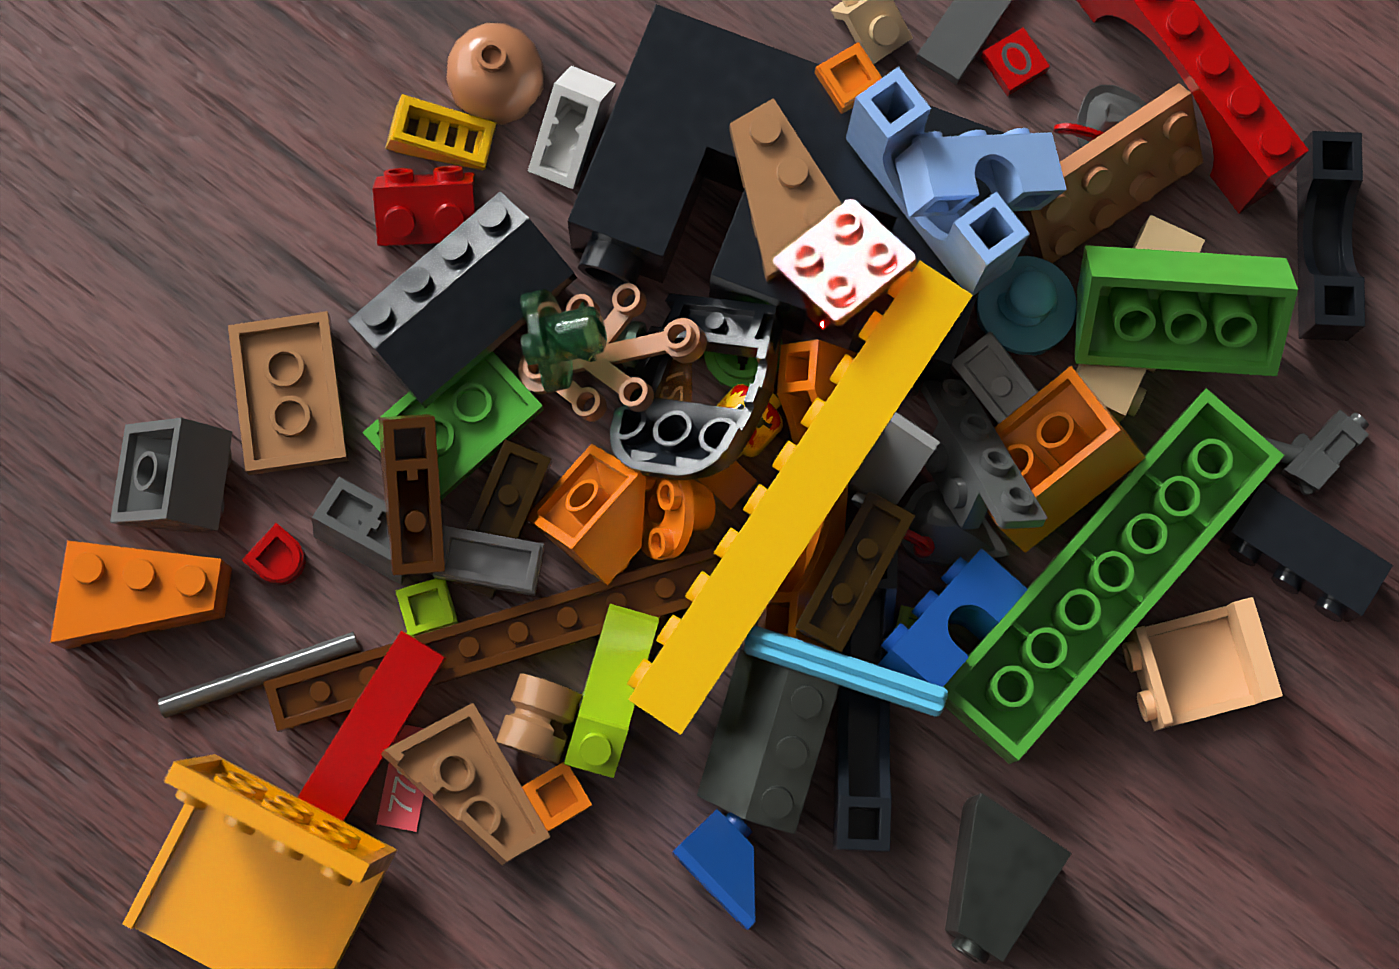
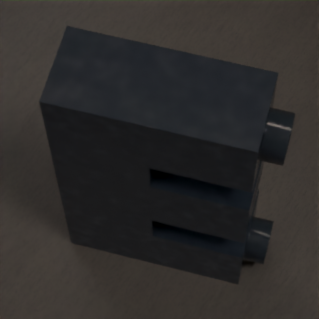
M655 5L568 218L571 249L583 253L578 265V269L583 274L615 289L626 283L636 285L639 275L663 283L703 181L706 178L743 192L711 273L709 298L775 305L778 307L784 321L783 329L801 335L837 240L766 281L762 266L763 261L751 221L752 216L746 191L743 188L729 130L731 122L774 98L854 222L855 226L851 233L887 246L848 350L859 353L866 341L858 337L866 322L875 310L884 315L895 299L887 294L903 267L913 272L919 261H922L960 286L846 140L853 108L843 114L840 113L815 75V68L820 64L663 6ZM929 105L931 109L925 124V133L938 131L942 133L943 137L960 136L972 130H985L987 135L1004 134V132ZM976 177L979 195L969 202L974 207L992 195L988 186ZM978 293L971 297L906 396H916L922 381H944L954 361Z

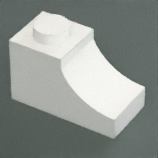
M570 66L554 83L528 172L574 189L579 182L592 145L603 127L616 83Z

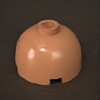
M484 23L469 29L456 40L448 56L447 83L455 104L461 110L463 109L467 114L496 122V124H507L525 116L530 111L529 107L535 103L538 95L540 97L544 88V67L537 47L521 30L505 23Z

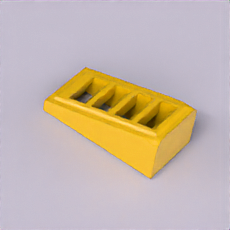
M402 94L395 109L385 149L409 156L484 171L496 122ZM410 118L419 120L415 136L406 133ZM429 122L438 124L434 142L425 139ZM449 126L458 128L453 147L445 145ZM468 131L478 132L473 153L464 151Z

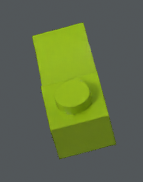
M609 604L567 747L565 765L614 778L635 706L634 703L628 700L635 689L627 685V682L644 658L648 660L659 623L658 617Z

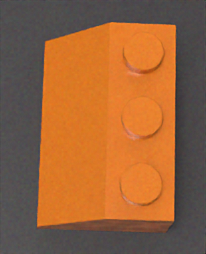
M1072 366L1067 368L994 427L1047 516L1042 527L1002 529L998 526V528L1026 553L1146 458ZM988 509L987 512L989 513L993 521L996 523L995 519L993 518L991 512Z

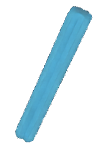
M754 626L745 640L744 652L748 655L934 717L939 716L943 712L947 700L948 691L944 687L759 626Z

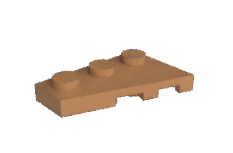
M774 98L730 123L731 139L743 188L746 191L752 216L751 221L755 237L758 241L766 281L853 231L854 222Z
M474 703L382 752L381 755L501 865L506 864L550 838L549 833Z

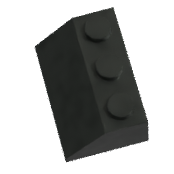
M740 648L697 796L745 820L795 834L839 685L748 655L744 652V648Z

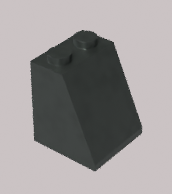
M983 793L968 798L962 808L945 931L955 937L951 944L955 950L975 963L985 964L987 960L999 962L1005 960L1072 853Z

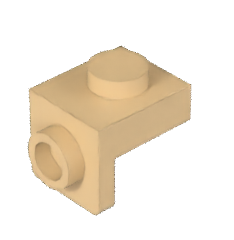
M842 0L841 3L831 9L835 19L845 21L855 42L860 43L873 64L913 38L893 0Z

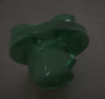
M547 289L521 295V308L524 318L528 323L529 334L522 335L521 337L524 358L528 365L537 364L541 383L546 393L568 389L573 379L572 360L582 359L593 362L597 360L596 355L604 352L607 345V331L604 320L596 308L592 306L586 307L584 301L580 303L578 309L561 312L556 299Z

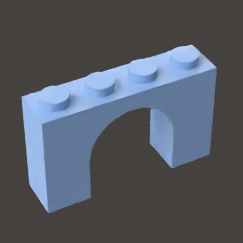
M897 67L856 96L846 140L957 283L974 296L1011 269L1029 236V232L997 192L976 207L968 203L954 215L908 216L895 158L912 145L913 138L925 133L924 128L931 108L901 69Z

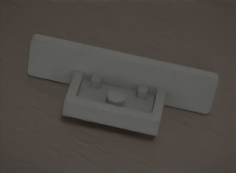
M948 379L943 382L925 380L921 387V392L938 420L932 437L940 443L924 465L933 477L944 497L946 505L950 508L960 528H979L988 509L997 525L1002 529L1042 527L1047 519L1046 514L965 380Z

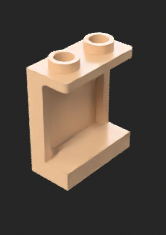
M1253 597L1232 602L1224 607L1163 623L1134 628L1126 637L1128 642L1122 645L1126 665L1131 673L1137 672L1142 689L1141 692H1137L1140 713L1145 722L1151 721L1154 731L1260 704L1283 696Z

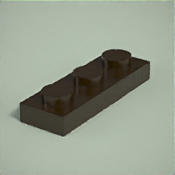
M504 440L466 530L520 539L551 467L552 458ZM448 581L491 600L494 599L498 590Z
M869 491L794 630L832 651L841 653L915 515Z

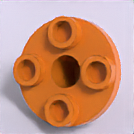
M644 475L646 478L641 550L654 560L674 559L685 550L692 532L704 531L713 523L716 513L714 495L709 487L694 479L672 480Z

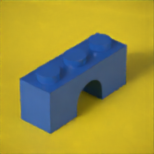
M982 548L969 563L960 556L941 577V580L948 585L945 590L938 595L931 589L911 611L918 618L912 627L908 629L900 623L881 644V647L888 653L877 666L943 687L969 658L951 639L948 624L961 625L972 632L979 640H982L1027 591V588Z

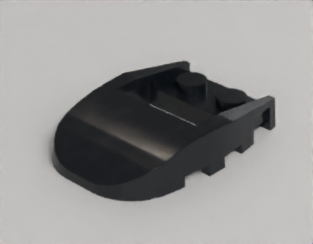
M669 293L665 302L671 309L662 327L650 326L646 335L663 332L671 321L687 318L695 322L704 331L707 338L705 351L756 358L758 368L754 383H750L744 399L745 407L742 410L659 398L673 358L668 353L639 359L635 368L627 367L625 374L630 378L638 377L644 380L653 389V402L649 408L641 412L632 411L623 403L622 407L616 408L610 428V444L616 457L630 470L641 472L646 476L672 480L700 479L717 474L733 464L754 433L773 394L784 321L778 307L775 305ZM686 331L681 332L676 337L674 344L680 343L685 339ZM637 388L632 392L631 401H636L641 397L642 388Z

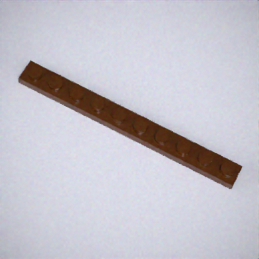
M718 546L618 575L609 585L598 581L414 636V638L447 657L429 687L598 637L601 634L609 604L658 618L687 610L693 602L687 599L685 595L698 575L703 571L711 576L722 559L714 554ZM393 643L264 681L276 730L278 732L286 731L351 711Z

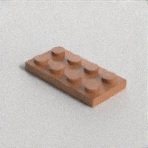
M1178 83L1060 161L1067 190L1040 210L1022 211L1034 257L1044 259L1050 263L1055 262L1203 163L1192 93Z

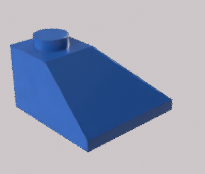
M716 809L672 851V855L743 929L748 930L755 923L754 846L747 840L753 831L739 816L731 812L724 816Z

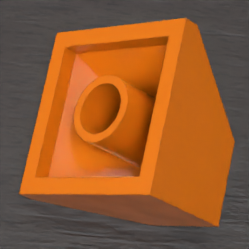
M591 443L532 509L528 521L584 570L606 585H609L617 575L628 567L632 557L642 547L646 478L641 472L630 470L619 459Z

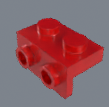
M441 166L434 168L433 174L414 175L413 169L394 168L384 171V176L376 177L372 190L377 246L440 243L476 212L474 172L463 173V167Z

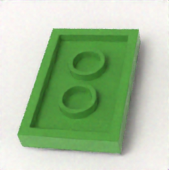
M492 351L426 409L408 392L381 417L423 414L435 416L441 501L502 447L504 440L509 441L544 409L543 405ZM377 419L362 433L381 454L379 421Z

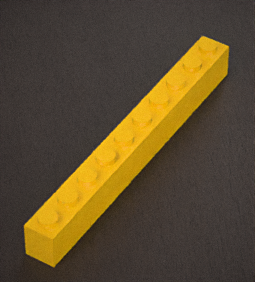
M919 261L913 272L905 267L900 271L887 294L895 299L884 315L876 310L873 312L858 337L866 341L855 359L846 354L831 375L829 380L837 385L826 402L819 397L815 399L801 421V424L806 426L808 430L798 445L791 441L786 443L772 464V467L779 471L778 475L768 489L761 484L758 485L743 508L745 512L750 514V517L740 532L731 527L716 548L714 554L722 558L711 576L701 571L685 595L693 603L682 619L674 614L671 616L656 639L657 642L663 645V648L653 663L644 658L627 682V685L635 689L628 700L680 735L973 296L922 261Z

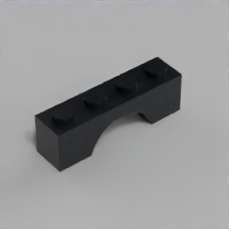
M1312 131L1303 141L1309 151L1297 164L1299 339L1348 341L1365 327V278L1356 269L1352 250L1354 208L1363 181L1362 133Z

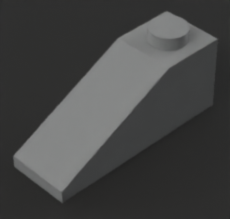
M896 412L849 483L848 492L854 495L851 502L860 509L868 492L871 491L897 505L940 442Z

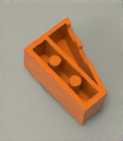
M67 540L50 643L63 649L81 647L82 644L107 639L115 640L129 637L132 634L157 629L165 630L224 618L232 567L219 558Z

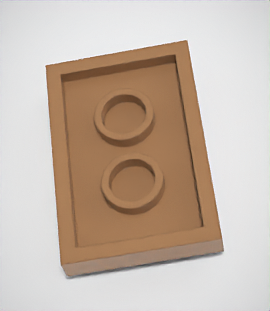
M328 311L228 325L245 472L248 475L349 461L331 317Z

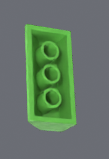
M1085 245L1077 287L1076 364L1277 376L1298 292L1287 258Z

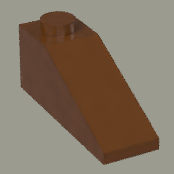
M423 414L378 417L392 575L444 572L445 563L435 416Z

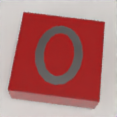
M1024 27L987 48L981 55L982 60L1007 96L1044 75L1050 68V65Z

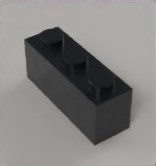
M1261 482L1239 507L1219 539L1230 546L1228 552L1235 559L1249 566L1258 564L1273 574L1271 580L1277 586L1292 594H1298L1300 591L1316 602L1314 607L1319 613L1336 622H1341L1342 620L1349 622L1363 616L1393 567L1391 563L1264 482Z

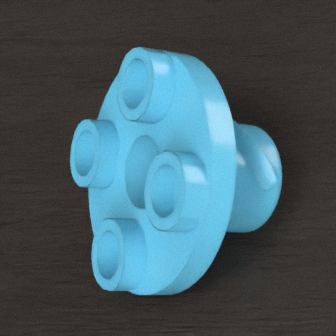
M1020 256L1016 258L1010 270L979 291L976 300L977 323L985 334L992 332L1006 351L1021 355H1041L1056 346L1069 332L1076 315L1075 292L1067 276L1054 264L1037 257Z

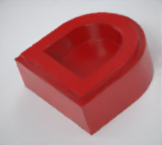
M275 523L242 561L266 582L273 585H286L295 581L301 575L305 567L306 557L302 546L279 524Z

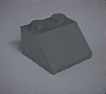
M185 418L125 424L110 523L181 532L218 531L219 521L225 507L223 494L227 469L232 460L230 446L233 431Z

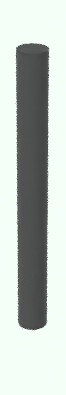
M353 631L159 698V709L162 716L167 718L264 684V681L360 651L358 640Z

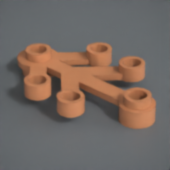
M626 283L614 291L612 296L614 309L582 350L569 352L582 331L593 326L600 317L599 305L588 295L578 294L567 303L566 314L568 319L549 344L534 346L523 355L518 366L519 380L529 391L536 394L557 392L572 404V408L577 415L586 421L593 422L599 420L605 414L607 409L606 399L591 387L581 388L567 376L568 374L587 370L618 393L621 402L630 410L641 412L652 404L654 399L653 389L641 378H630L615 367L614 364L668 353L680 363L694 362L702 356L707 346V338L704 331L692 320L680 318L667 324L663 332L615 342L632 318L639 316L647 305L645 294L634 284ZM635 294L633 304L624 307L625 299ZM589 305L588 312L583 317L578 318L579 309L582 306ZM686 331L685 339L680 343L674 344L676 337L681 332ZM546 361L544 370L536 374L538 367ZM637 388H642L641 397L636 401H631L632 392ZM590 398H595L593 408L589 411H584L585 402Z

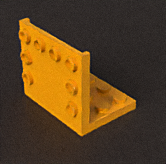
M215 754L174 761L164 782L178 789L175 796L185 804L135 898L123 925L130 929L135 928L211 969H337L397 849Z

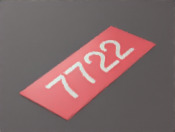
M405 725L394 744L424 728ZM391 763L388 764L376 825L417 832L424 794Z

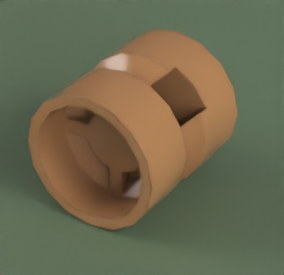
M520 673L511 698V702L516 707L515 712L505 715L496 743L529 756L559 764L568 736L563 731V727L574 722L582 694L556 683Z

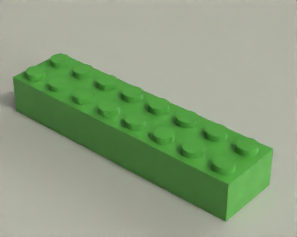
M1206 388L1190 403L1145 454L1146 458L1130 471L1039 574L1001 621L968 655L969 658L943 686L948 691L944 707L1008 764L1019 761L1277 465L1284 454Z

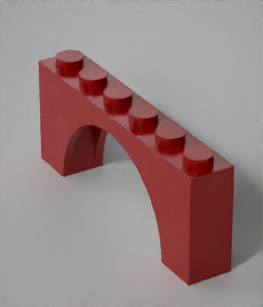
M1077 0L1093 23L1106 15L1121 18L1146 35L1171 62L1192 93L1208 128L1214 156L1213 168L1209 176L1238 214L1276 189L1309 151L1194 0Z

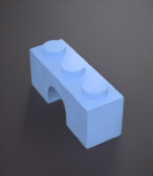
M1018 128L1004 134L987 135L985 130H972L960 136L943 137L941 132L933 131L913 138L912 145L895 158L909 217L954 215L979 195L975 177L988 186L992 195L997 192L1011 211L1040 210L1067 190L1052 132L1030 133L1028 128Z

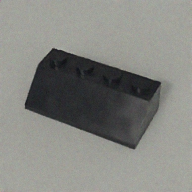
M499 192L347 321L369 351L426 409L574 282L577 277L530 218L503 193Z

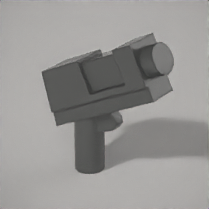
M1340 409L1311 440L1304 433L1297 435L1291 444L1267 437L1264 438L1284 454L1279 462L1288 465L1280 474L1298 485L1303 495H1309L1319 490L1340 467L1338 464L1342 459L1366 439L1369 434L1365 430L1369 424L1361 415L1353 413L1349 417Z

